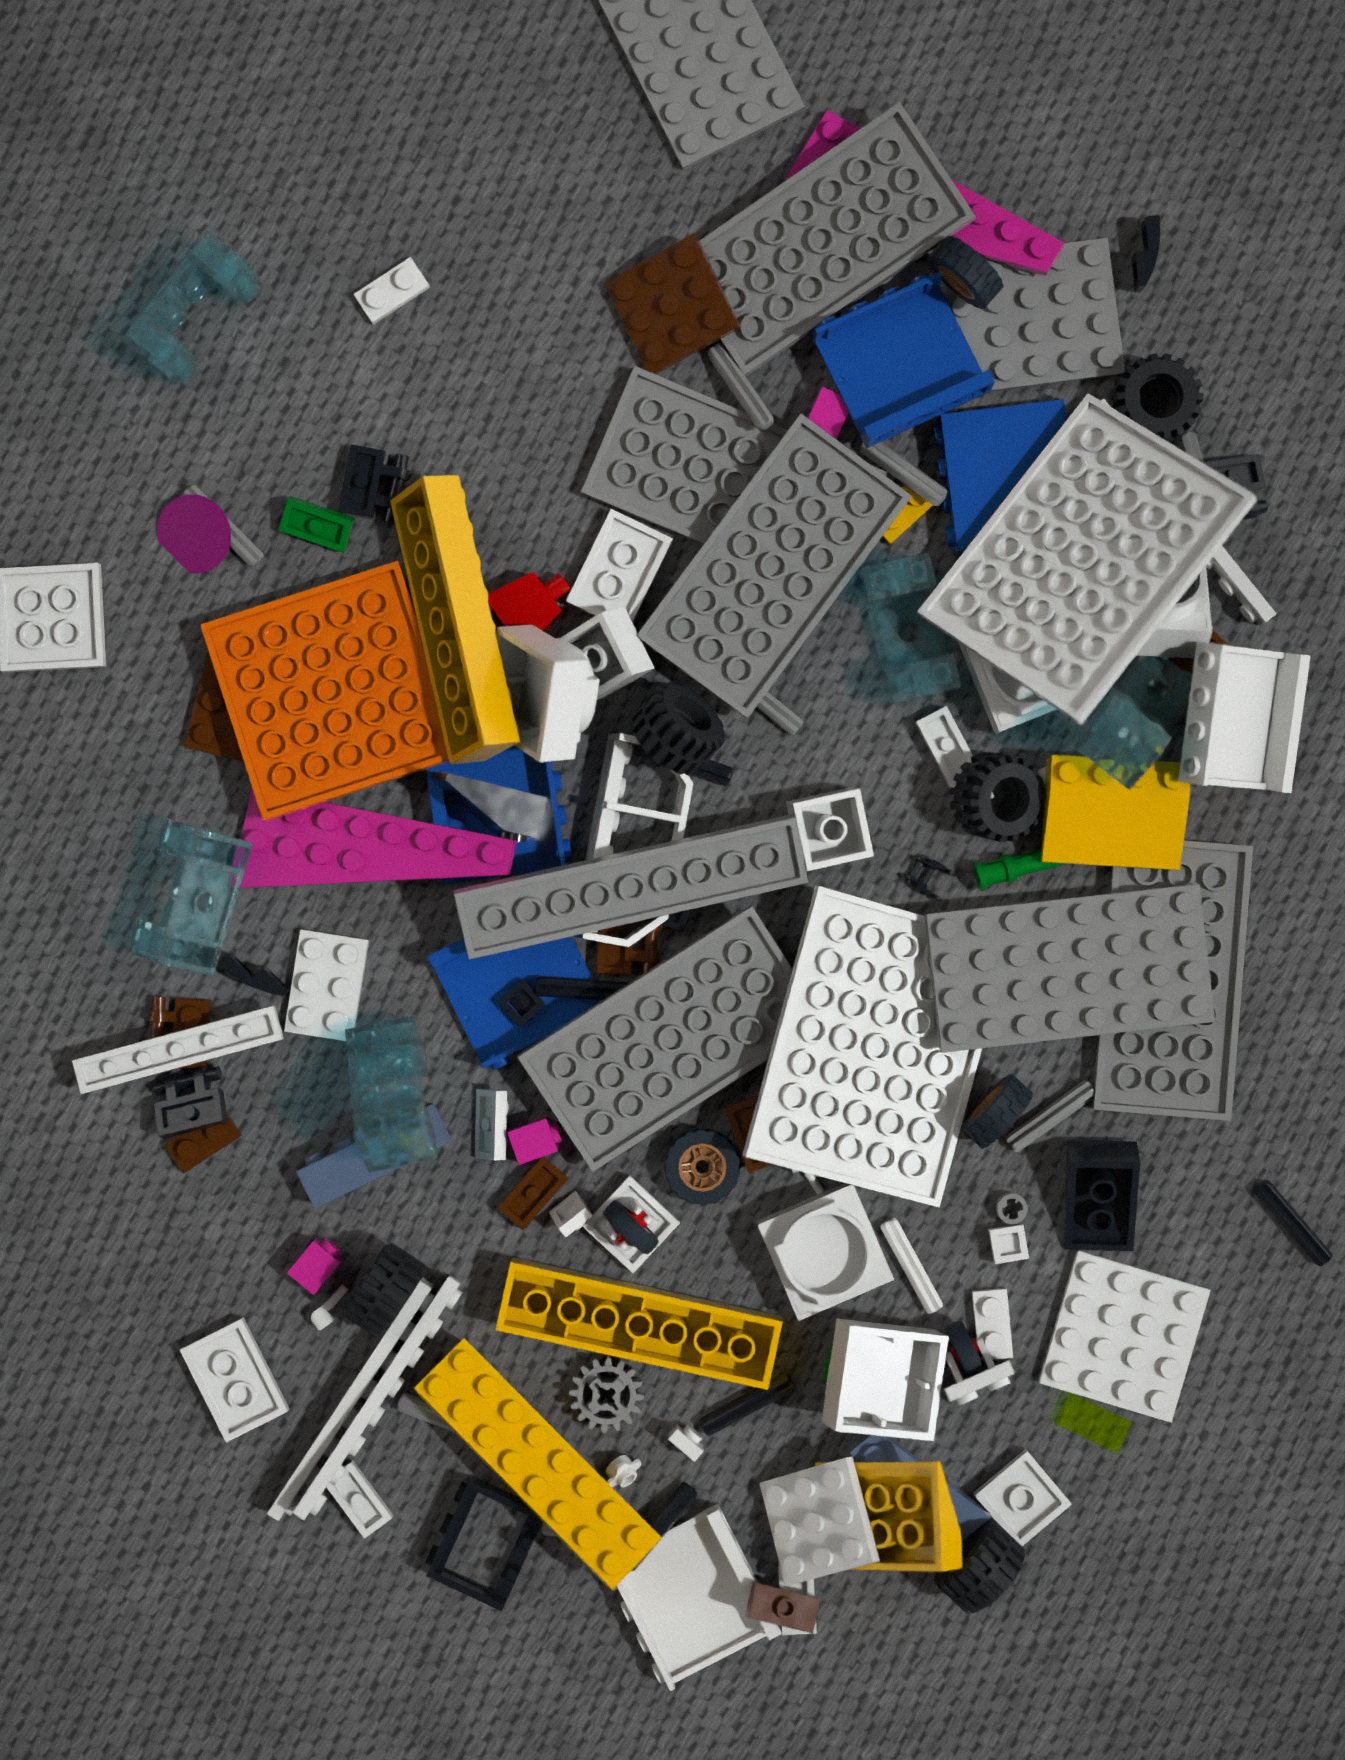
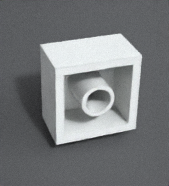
M625 607L601 612L561 637L579 648L590 659L589 662L594 676L600 679L597 700L611 695L654 669V665L641 639L636 636L638 633Z
M850 787L786 802L788 815L794 814L797 819L806 871L874 856L860 788Z

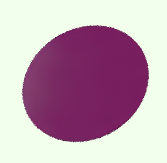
M189 494L174 499L163 509L157 524V540L189 573H204L214 569L224 560L231 543V529L225 513L214 501L201 495Z

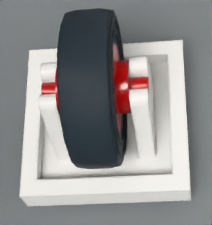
M629 1175L597 1209L593 1216L586 1221L583 1227L626 1268L634 1273L680 1224V1221Z
M961 1321L954 1322L945 1327L952 1346L949 1348L950 1352L946 1353L945 1359L956 1382L943 1389L949 1402L956 1400L960 1406L978 1398L976 1391L988 1386L990 1391H994L1010 1384L1008 1376L1015 1374L1010 1362L1005 1361L995 1366L982 1337L977 1340L974 1337L970 1338ZM980 1357L983 1358V1360H984V1362H985V1364H986L987 1370H984V1367H983V1365H982V1363H981ZM959 1366H961L962 1371L966 1377V1379L964 1380L958 1370Z

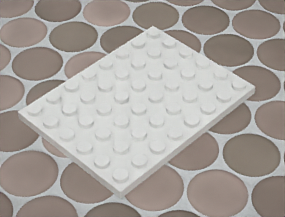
M1088 393L917 612L932 625L1082 725L1257 501L1256 497L1245 488Z
M815 886L743 1156L940 1207L982 1048L941 1053L939 1050L925 916L821 886Z

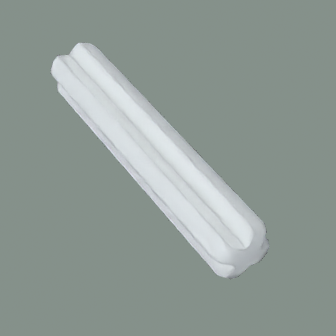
M892 1218L880 1225L881 1230L925 1311L928 1314L938 1311L943 1307V1303L898 1220Z

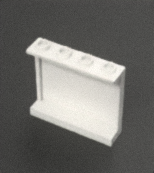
M1197 642L1178 782L1202 786L1215 785L1291 793L1310 656Z
M719 1504L671 1527L635 1571H630L613 1589V1591L619 1589L624 1599L620 1603L623 1613L629 1622L635 1621L640 1631L636 1633V1637L644 1653L650 1651L656 1662L652 1664L656 1678L660 1684L666 1682L670 1691L675 1689L676 1682L765 1636L771 1640L782 1634L780 1625L745 1617L752 1582L758 1583Z

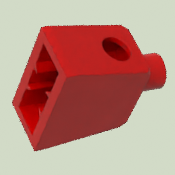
M531 572L489 593L488 604L504 626L534 625L546 632L563 614L555 600L571 588L560 573H557L542 584L536 574Z

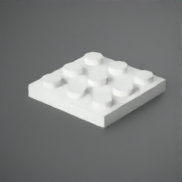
M87 563L0 568L1 672L106 667L101 564Z
M846 1457L759 1483L785 1586L879 1562L853 1457Z

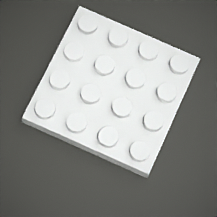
M1077 1250L1038 1382L1172 1423L1211 1290Z

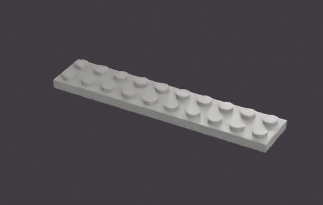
M794 814L456 889L453 892L468 958L473 959L808 883L797 819Z

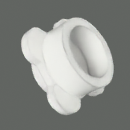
M627 1455L617 1457L606 1469V1474L610 1478L607 1483L612 1488L616 1485L621 1487L629 1486L637 1477L636 1470L640 1468L641 1461L636 1459L632 1462Z

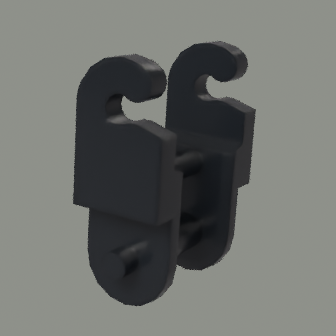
M923 854L921 857L914 855V858L917 860L909 875H903L908 879L906 883L910 885L912 882L918 884L917 890L940 902L941 897L927 889L929 879L938 868L951 876H954L956 872L934 859L931 863L926 861L927 856ZM924 864L930 867L921 882L916 877Z

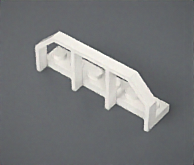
M623 733L608 735L585 860L613 854V846L610 845L612 832H616L618 828L619 812L675 822L672 841L683 839L693 788V782L688 775L684 773L680 775L674 772L682 785L676 815L617 803L618 798H622L625 792L626 779L622 778L624 764L628 765L631 759V744L641 745L633 735ZM669 914L651 918V920H648L623 939L596 934L598 930L573 937L630 947L668 920Z

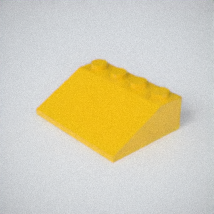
M1051 755L1046 759V799H1044L1041 862L1180 870L1190 799V783L1178 782L1181 762Z
M817 1462L815 1463V1466H819L829 1462ZM854 1462L879 1562L849 1570L942 1572L963 1568L961 1531L941 1462Z

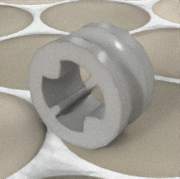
M1013 1192L1001 1195L995 1205L998 1217L1008 1224L1022 1222L1028 1212L1025 1199ZM1014 1199L1013 1202L1015 1204L1019 1201L1021 1209L1016 1210V1217L1009 1218L1010 1214L1008 1213L1004 1216L1002 1208L1007 1206V1200Z

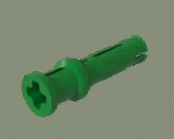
M1041 849L1013 857L1010 854H1003L1000 856V859L985 863L975 861L972 863L979 891H985L987 886L1002 882L1012 884L1014 881H1017V877L1065 864L1041 862Z

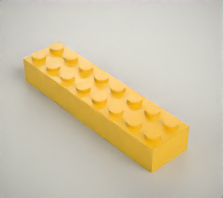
M459 475L423 476L391 499V507L449 763L460 764L486 761L520 742L519 726L514 718L511 692L506 683L503 657L499 652L495 635L496 626L489 609L488 592L483 583L480 570L481 561L476 552L473 526L469 521L465 504V492L461 487Z
M513 1257L509 1266L496 1331L768 1390L783 1320L780 1315Z
M465 1338L414 1387V1391L610 1590H613L662 1539Z

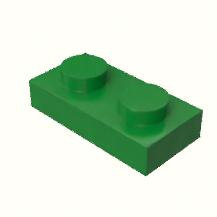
M290 496L286 501L279 531L344 553L348 547L355 518Z

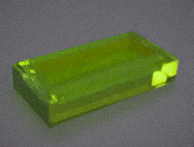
M1070 1392L1055 1420L1057 1425L1116 1453L1119 1452L1133 1423L1108 1409Z

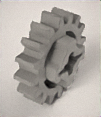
M607 1355L605 1363L602 1364L597 1357H594L592 1368L583 1363L581 1371L584 1375H574L572 1381L578 1387H573L569 1390V1395L577 1397L571 1403V1409H581L577 1419L579 1421L584 1420L586 1417L590 1419L588 1428L591 1430L598 1423L601 1424L602 1433H606L610 1424H613L615 1430L619 1431L620 1421L624 1420L626 1423L631 1424L633 1419L630 1412L640 1413L641 1407L635 1401L644 1399V1393L636 1391L643 1384L642 1379L633 1380L632 1377L636 1369L631 1367L626 1371L624 1369L625 1360L622 1358L616 1365L612 1364L611 1355ZM613 1372L617 1375L614 1378H603L599 1373ZM586 1383L593 1390L592 1397L587 1402H585L583 1395ZM628 1385L630 1398L628 1404L625 1405L620 1395L621 1391ZM603 1387L606 1391L610 1388L614 1389L612 1396L614 1402L608 1398L599 1399L601 1394L600 1388ZM603 1410L611 1411L614 1415L602 1416L596 1413Z

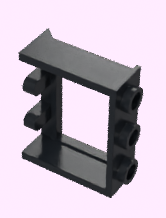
M472 1475L468 1483L461 1482L453 1500L459 1504L454 1515L447 1513L439 1532L445 1535L440 1546L433 1544L425 1564L429 1565L430 1569L426 1576L502 1611L542 1520L519 1497ZM478 1493L528 1516L495 1589L445 1567Z

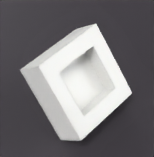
M576 1191L549 1211L557 1228L565 1237L583 1227L586 1221L593 1216L584 1200Z
M1022 1223L988 1229L994 1264L1029 1259L1024 1225Z
M676 1424L669 1432L668 1440L694 1462L704 1452L703 1445L700 1443L703 1439L702 1436L689 1425H686L683 1429L680 1425Z

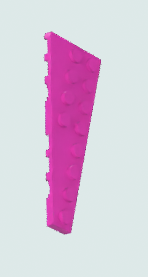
M827 110L784 182L861 128ZM953 181L976 216L975 221L953 236L970 245L983 258L1007 263L1011 267L1046 276L1063 249L1064 242Z
M251 788L231 887L243 889L507 876L511 872L517 841L326 802L264 822L253 788Z

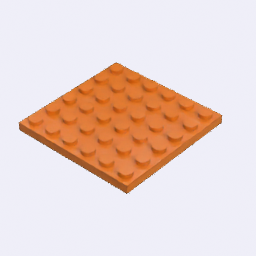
M398 561L200 624L264 822L449 762L416 613Z

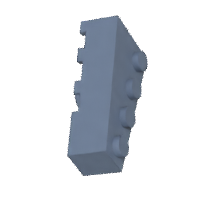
M434 1103L413 1113L411 1108H408L392 1116L394 1123L384 1127L382 1122L364 1130L365 1137L356 1142L351 1136L333 1145L336 1152L326 1156L324 1151H320L304 1159L307 1166L296 1172L314 1209L415 1161L450 1142L452 1139Z
M861 1434L847 1445L850 1454L857 1462H923L889 1436ZM945 1479L960 1527L962 1542L989 1520L991 1516L982 1505Z

